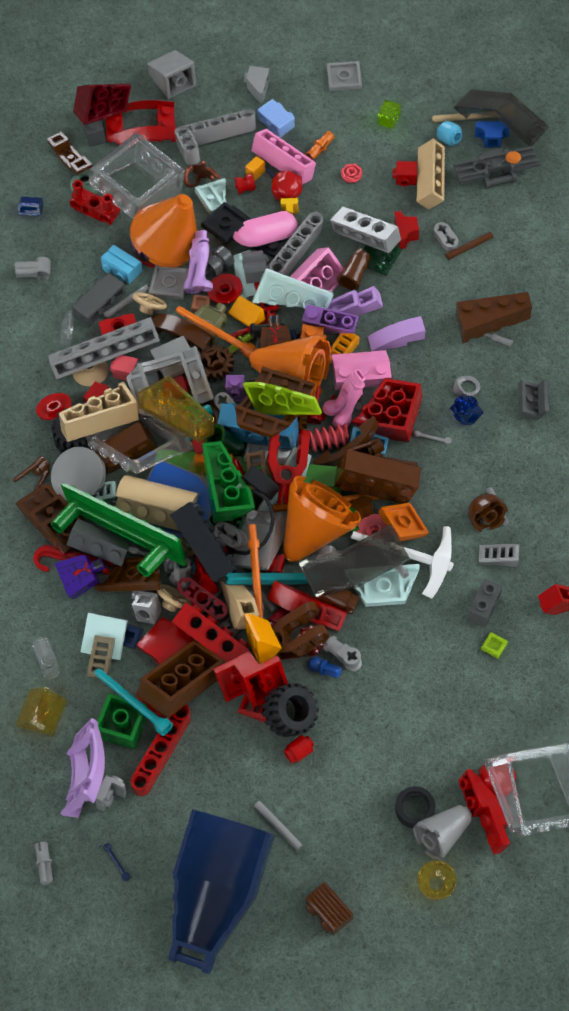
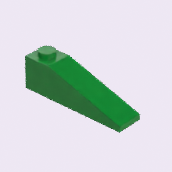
M222 441L202 443L213 523L232 521L254 510L255 506L251 489L245 484L240 471H237Z

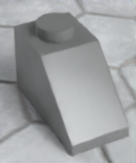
M250 66L249 71L245 73L244 82L247 83V89L260 104H263L270 80L269 68Z

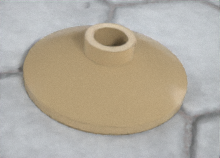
M106 361L91 366V369L86 368L72 373L73 378L83 386H92L95 381L102 383L109 372Z

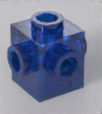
M461 395L455 399L454 404L450 407L454 413V418L463 425L474 424L484 413L479 407L477 399L473 396Z

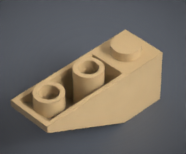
M222 578L219 581L234 630L246 629L244 614L250 613L258 617L260 616L255 599L245 585L226 584V578Z

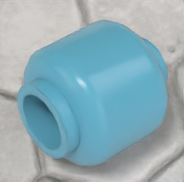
M451 121L443 122L437 128L438 140L448 146L459 143L462 138L461 127Z

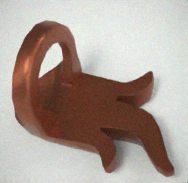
M202 161L201 164L190 165L183 172V182L189 188L195 187L201 178H209L211 181H214V177L218 180H221V177L214 169L205 166V161ZM193 170L197 177L195 183L190 184L188 174Z

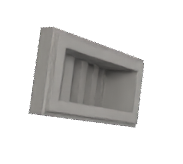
M520 544L480 545L478 564L518 567ZM485 551H489V558H485ZM493 551H497L496 558H493ZM501 552H505L504 558H501Z

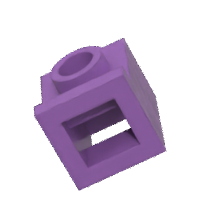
M226 375V393L234 402H242L245 398V388L243 386L245 375Z

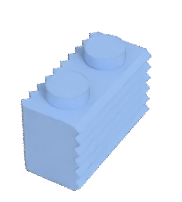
M274 99L257 109V119L279 138L295 127L294 115L291 112H287L281 103H276Z

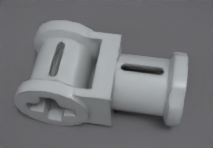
M331 636L324 646V651H329L335 655L338 661L344 664L345 668L349 671L354 672L361 668V654L358 649L351 648L346 643L343 645L337 640L336 636Z

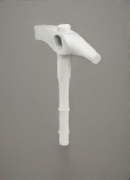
M448 526L443 527L440 546L433 556L353 531L351 539L361 543L376 546L430 565L429 582L422 594L431 599L437 593L446 572L451 571L454 565L453 562H450L452 543L451 528Z

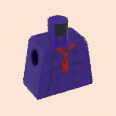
M86 555L54 563L67 595L72 599L81 596L98 584L99 578L96 573L105 569L101 558L91 562V559Z

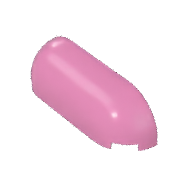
M281 211L245 221L243 223L244 226L238 232L235 231L233 238L241 245L256 247L290 238L298 229V223L292 214L287 211Z

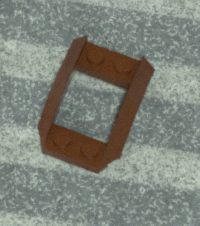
M263 366L258 379L255 380V382L273 384L307 395L311 394L315 386L312 382ZM248 394L235 407L237 425L240 428L268 438H273L288 428L298 417V415H286L281 420L254 411Z

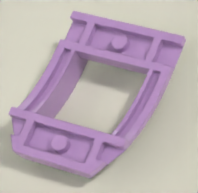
M93 718L79 730L73 739L71 748L66 753L71 759L72 777L66 798L67 804L60 813L63 816L79 818L84 802H95L103 780L105 769L104 747L98 722ZM89 743L91 750L90 765L88 764V758L85 750L88 747Z

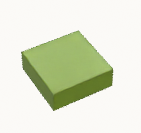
M490 632L481 650L499 659L508 641Z

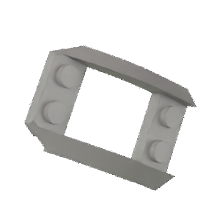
M196 346L159 359L138 363L134 370L126 377L131 394L137 402L139 414L159 417L166 415L165 409L191 400L199 405L214 399L213 391L211 390L200 353ZM182 363L193 396L156 407L146 374Z

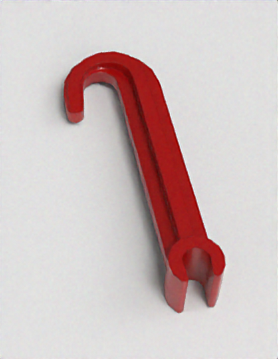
M44 545L35 551L33 561L38 569L49 572V567L40 563V559L44 556L63 561L86 554L71 550L63 554L55 546ZM86 555L91 559V562L99 559L98 557ZM102 559L105 566H114L112 562ZM107 567L101 570L103 574L110 572Z

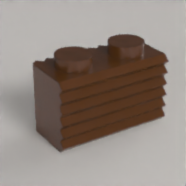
M323 882L322 885L305 898L306 910L311 916L314 917L316 915L321 920L319 924L326 933L330 931L335 935L353 920L354 914L326 882Z

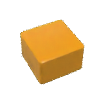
M257 156L245 166L246 174L251 173L254 182L265 172V161Z

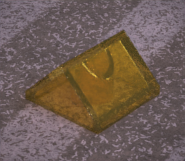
M46 686L30 689L15 726L53 737L68 700Z

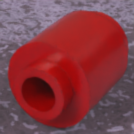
M301 734L286 745L283 753L291 764L298 763L314 751L312 748L314 743L308 735L304 737Z

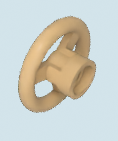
M135 292L132 295L133 299L141 304L139 310L145 314L152 315L154 309L164 310L167 307L166 303L156 296L143 292Z
M161 584V589L157 590L160 597L164 599L162 606L171 612H175L177 608L181 609L185 603L192 605L188 598L172 586Z

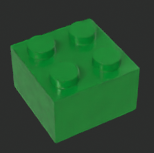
M109 693L97 722L102 740L135 750L147 718L121 696Z

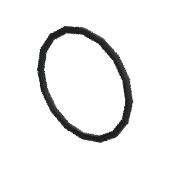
M251 489L252 493L259 495L265 500L271 516L269 531L263 542L260 543V548H258L260 550L267 543L273 532L274 510L266 495L258 490ZM227 545L228 549L235 554H250V550L239 551Z

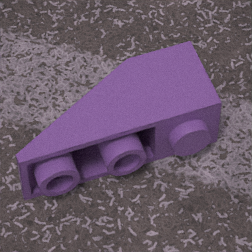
M307 304L302 323L324 327V333L354 334L359 316Z

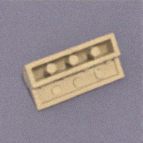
M125 475L121 479L116 491V496H118L116 506L121 511L131 513L140 520L180 531L170 514L189 502L198 503L199 493Z

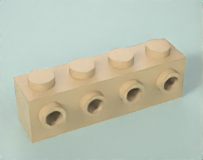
M431 139L418 147L417 202L426 209H431L444 201L445 146L435 139Z

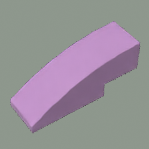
M372 286L359 293L353 290L331 300L328 309L353 315H362L382 308L383 304L380 292Z
M421 316L389 325L368 336L371 351L407 346V342L425 339V327Z

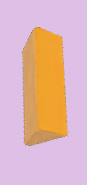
M242 296L237 298L228 312L230 316L249 327L251 323L258 325L265 320L264 310Z

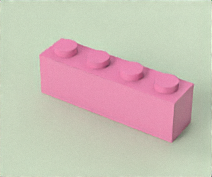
M268 129L255 133L252 152L281 172L292 171L302 178V184L312 180L316 166L315 161Z

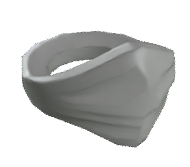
M460 376L454 383L453 392L458 396L471 398L478 394L480 383L474 377ZM472 382L476 389L468 393L462 389L461 384Z

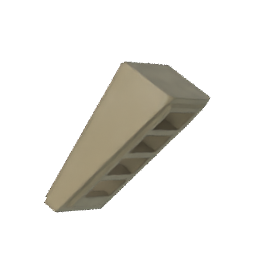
M95 635L87 676L98 678L95 675V667L104 668L103 671L110 675L115 638ZM99 642L109 644L108 648L98 646ZM97 651L107 652V656L97 654ZM96 659L106 660L105 664L97 663Z

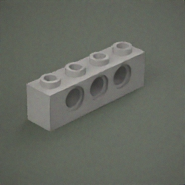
M342 207L330 219L333 230L337 234L387 253L401 240L398 226L353 209Z

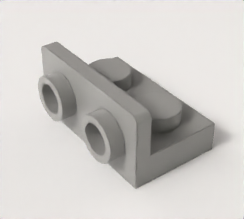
M105 776L95 800L98 810L104 812L106 807H111L115 799L113 794L122 798L126 797V787L121 778Z

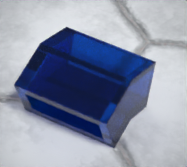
M21 197L18 204V215L40 216L43 209V199Z

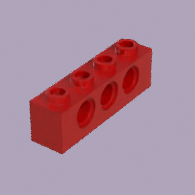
M185 603L172 620V623L225 662L248 651L252 652L248 649L250 645L241 638L237 641L232 637L234 633L225 626L221 629L216 625L218 621L211 615L205 617L201 614L202 609L194 603L192 605ZM200 618L202 620L201 626L194 628V620ZM212 630H216L218 633L215 640L209 639V633ZM227 642L233 643V649L230 652L224 650Z

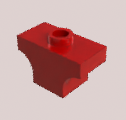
M401 211L394 212V225L398 226L401 237L398 246L399 249H406V245L410 241L419 240L417 216L407 217Z

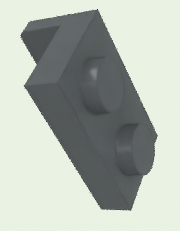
M521 380L518 383L519 415L539 420L549 410L547 381L543 380L541 383L535 384Z

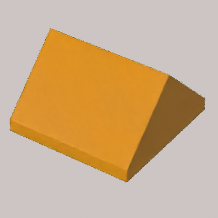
M250 613L244 614L247 641L258 664H261L273 658L282 648L269 620Z

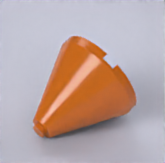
M180 194L146 206L136 213L130 225V237L139 254L143 252L150 258L149 262L167 268L183 266L190 260L189 250L192 246V239L195 238L197 226L193 202L189 196Z
M308 336L255 349L250 354L249 362L259 373H261L263 366L314 383L315 386L310 396L315 397L317 386L321 385L322 379L326 380L328 376L331 354L330 343L324 340L326 336Z
M304 476L295 477L289 488L283 553L290 562L304 559L355 529L361 521L359 512L356 510L353 513L349 509L351 503L346 498L314 479L311 483L304 482L306 479Z

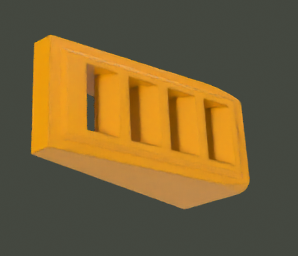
M341 333L330 348V364L332 365V354H342L337 349L343 352V354L352 353L359 345V336L355 333Z

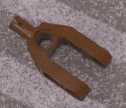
M315 602L302 604L280 618L272 628L282 648L275 655L280 660L300 658L328 640L329 634L324 625H317L294 640L290 638L293 630L303 624L306 625L309 623V620L319 613Z

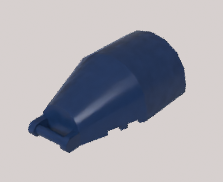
M192 809L173 870L174 915L172 946L168 957L170 961H179L202 969L203 973H211L217 954L257 898L275 834ZM182 947L205 954L204 961L181 953Z

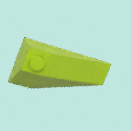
M244 382L243 384L257 412L266 415H321L322 413L314 396L263 382Z

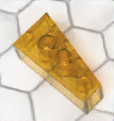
M170 376L138 391L140 409L197 442L214 434L213 417Z

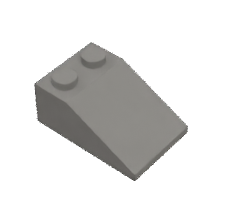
M252 510L246 513L241 531L246 535L247 541L249 540L248 525L256 524L257 540H259V543L263 542L270 527V512ZM274 512L273 532L267 543L258 550L260 570L269 569L284 540L286 520L281 512ZM248 542L242 549L236 550L249 551L250 549H248ZM234 553V558L237 562L236 568L252 569L250 554L239 555Z

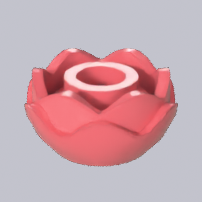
M346 164L341 170V177L347 183H356L362 177V169L357 164Z

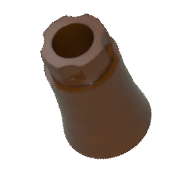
M357 249L351 255L346 266L336 278L339 285L350 290L357 291L359 289L370 260L369 253L362 249Z
M325 577L322 578L314 596L315 599L344 610L349 614L354 613L360 599L359 596L352 594L351 591L336 585Z

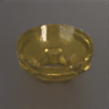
M434 860L421 867L417 883L420 891L427 898L443 900L449 897L455 890L457 877L449 864ZM433 878L442 880L443 886L440 889H433L430 886V881Z

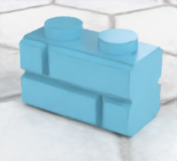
M115 245L101 257L102 269L106 273L114 274L121 282L125 281L130 284L143 271L141 261Z

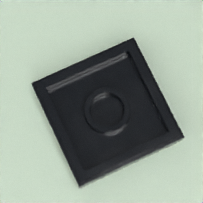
M223 202L201 222V227L227 245L234 239L235 231L238 232L244 226L243 223L250 219Z

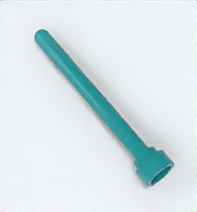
M99 668L95 670V675L154 724L156 732L161 736H165L173 726L171 721L167 718H159Z

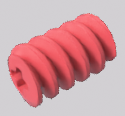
M346 423L343 425V429L340 425H336L335 430L332 426H329L328 432L325 427L321 428V433L317 428L314 429L313 434L310 431V443L315 453L318 447L324 451L325 445H327L329 450H332V444H335L336 448L339 449L340 443L346 446L347 442H349Z

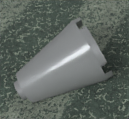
M457 805L419 821L413 827L417 843L419 845L423 843L428 848L425 852L431 858L440 860L445 857L471 823L472 814L470 810L465 806Z

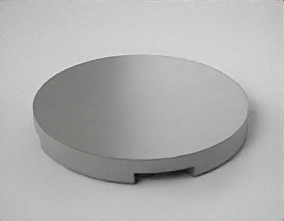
M74 447L63 452L55 461L51 471L52 487L57 495L61 494L65 501L67 500L61 487L63 483L70 486L73 485L78 490L88 492L94 497L100 488L103 487L106 478L103 460L94 451L85 447Z

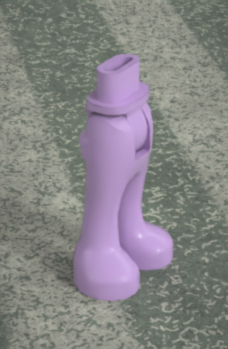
M205 230L195 232V238L191 242L189 270L183 289L188 294H200L201 291L208 292L213 290V284L205 278V270L209 258V239Z

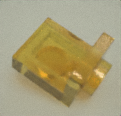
M197 454L194 455L187 470L206 477L204 458Z

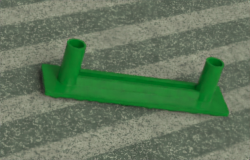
M66 483L61 485L68 505L51 522L52 527L57 532L63 533L81 515L151 550L137 565L138 571L146 577H149L166 558L183 566L187 564L181 540L176 535L169 534L160 527L156 528L147 521L136 518L131 513H125L117 506H111L104 500L91 496L88 492L78 490L73 485L70 486Z

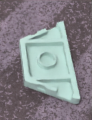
M403 565L409 572V576L405 579L393 566L345 569L344 576L366 607L405 604L419 572L420 565Z

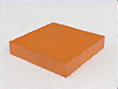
M411 503L381 507L378 511L396 542L423 538L429 533Z

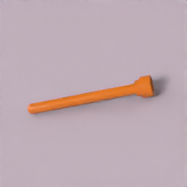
M181 306L176 308L178 314L241 349L240 352L245 357L249 358L251 352L254 351L256 347L254 344L241 342Z

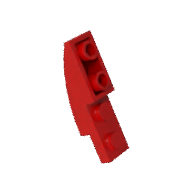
M274 580L267 597L268 600L290 612L306 602H315L319 613L309 621L318 625L323 624L337 631H340L347 612L317 600L305 592Z
M468 769L458 780L466 800V805L472 817H480L481 825L484 828L493 854H501L510 845L505 831L510 824L509 820L490 788L477 774Z

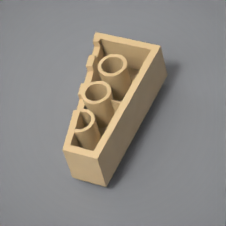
M124 381L119 383L118 387L113 390L111 388L105 390L104 394L97 398L95 396L88 398L85 404L78 403L59 413L61 431L67 442L139 420L137 402Z

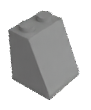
M176 50L147 63L149 76L168 99L197 85L194 62Z

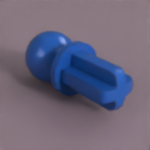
M317 656L311 657L308 660L307 665L312 672H319L320 675L324 676L326 674L335 678L341 675L342 668L331 664L328 660L322 661Z

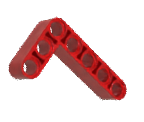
M137 690L136 697L140 702L147 704L148 709H150L158 717L167 718L154 707H152L147 702L138 697ZM185 705L167 718L173 723L171 730H176V733L173 735L166 734L165 736L157 733L132 775L130 781L133 792L136 795L145 796L150 792L190 724L191 713L188 705ZM179 713H186V716L183 718L177 717ZM159 747L166 748L163 752H157ZM150 764L156 765V767L152 770L146 769V767ZM143 781L146 783L143 787H136L138 782Z

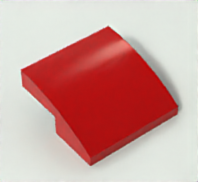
M162 617L136 646L160 665L192 642L193 639L172 622Z

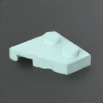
M225 178L195 187V193L209 215L223 202L226 203Z

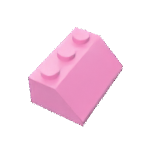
M329 247L320 248L290 277L332 292L339 285L336 278L344 268Z
M386 350L331 355L335 390L341 389L344 381L355 369H359L366 377L364 381L365 387L379 386L385 378H392L390 361Z

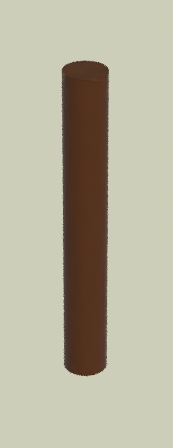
M488 232L446 253L445 256L450 260L492 239L493 234Z

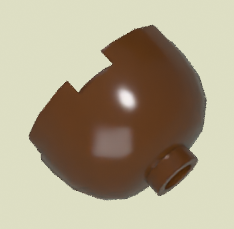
M489 493L475 497L468 507L470 522L479 532H482V529L490 527V530L500 527L505 521L504 516L506 512H508L506 504L498 496ZM482 518L485 523H491V524H490V525L482 524V523L480 522V519Z

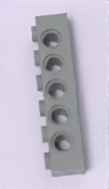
M149 317L48 355L54 375L56 379L160 340L153 321Z

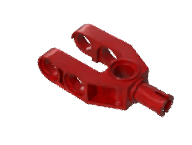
M300 429L295 467L278 464L277 454L280 446V433L273 438H269L267 466L272 480L280 487L277 504L283 502L284 505H288L290 484L295 477L301 476L307 467L310 430ZM287 470L291 475L290 479H283L281 471Z

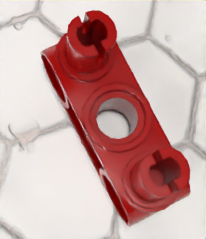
M75 180L72 183L73 193L69 201L71 207L96 220L112 225L121 212L119 206L113 203V196L111 194H104V197H100L85 190L81 180Z

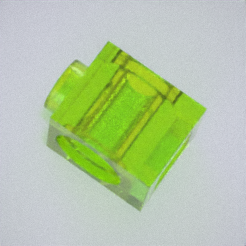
M385 100L378 113V125L394 129L401 113V104Z

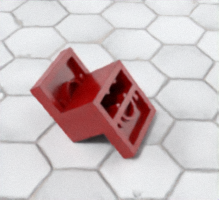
M250 651L213 669L222 696L226 702L245 694L253 707L265 702L264 698L269 695V691L275 689V687L288 684L278 656L258 664Z

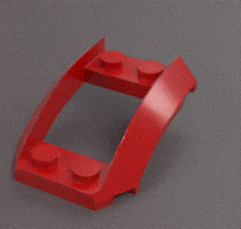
M142 100L128 103L125 112L139 109H156L157 126H141L123 130L122 113L105 118L106 140L111 143L114 141L120 147L143 141L162 142V140H172V142H175V102Z

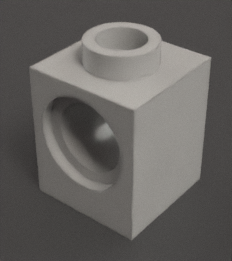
M139 591L132 603V608L138 622L155 624L162 611L157 593Z

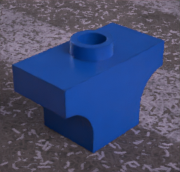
M476 121L475 137L482 139L484 147L501 148L502 139L509 137L510 121Z

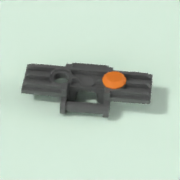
M533 146L511 151L502 148L480 153L478 158L453 163L460 184L482 179L486 189L493 185L511 181L512 183L517 182L516 171L540 166ZM482 166V170H477L475 167ZM502 169L503 174H509L489 179L491 172Z

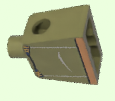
M218 303L215 308L205 304L194 313L224 331L227 325V317L224 313L227 308L222 303ZM189 319L187 320L195 324L196 326L200 327L213 337V339L210 341V344L216 345L218 343L220 337L209 332L208 330L197 325L196 323L190 321Z

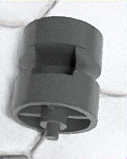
M223 246L217 247L213 251V255H209L205 274L212 272L213 275L211 277L215 278L221 275L223 270L229 269L235 263L231 251H228Z

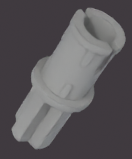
M40 842L41 847H39V843H36L37 862L35 865L39 870L40 883L42 885H49L53 882L51 871L53 862L49 857L48 843Z

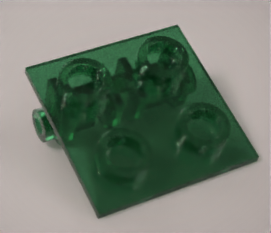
M365 245L363 249L370 255L367 268L385 276L388 275L402 252L398 245L389 253Z

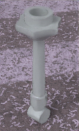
M130 545L128 551L133 555L146 557L148 552ZM166 558L162 562L164 571H174V561Z

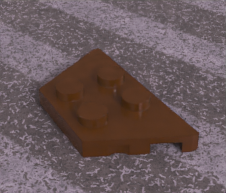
M145 557L125 558L122 566L117 565L107 573L109 578L102 584L98 583L94 587L99 592L160 590V566L149 577H146L137 569V565Z

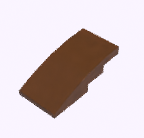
M47 483L17 501V507L52 545L63 554L73 549V547L67 545L71 530L78 519L85 520L80 515L63 533L57 532L52 527V520L68 505L61 494L57 495Z

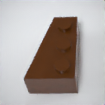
M137 422L93 448L92 451L103 460L107 474L155 455L156 448L159 447L154 436L140 422Z

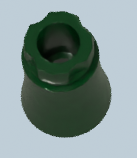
M213 424L206 430L204 443L222 441L228 453L233 454V456L239 457L244 452V443L222 425Z

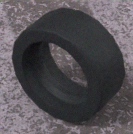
M251 466L243 476V479L248 484L266 495L269 500H272L280 490V487L254 466Z
M407 787L400 792L396 799L395 812L398 820L406 827L413 828L419 821L433 816L435 812L434 797L423 787ZM418 796L424 799L428 807L425 816L419 819L406 816L403 811V803L407 798Z

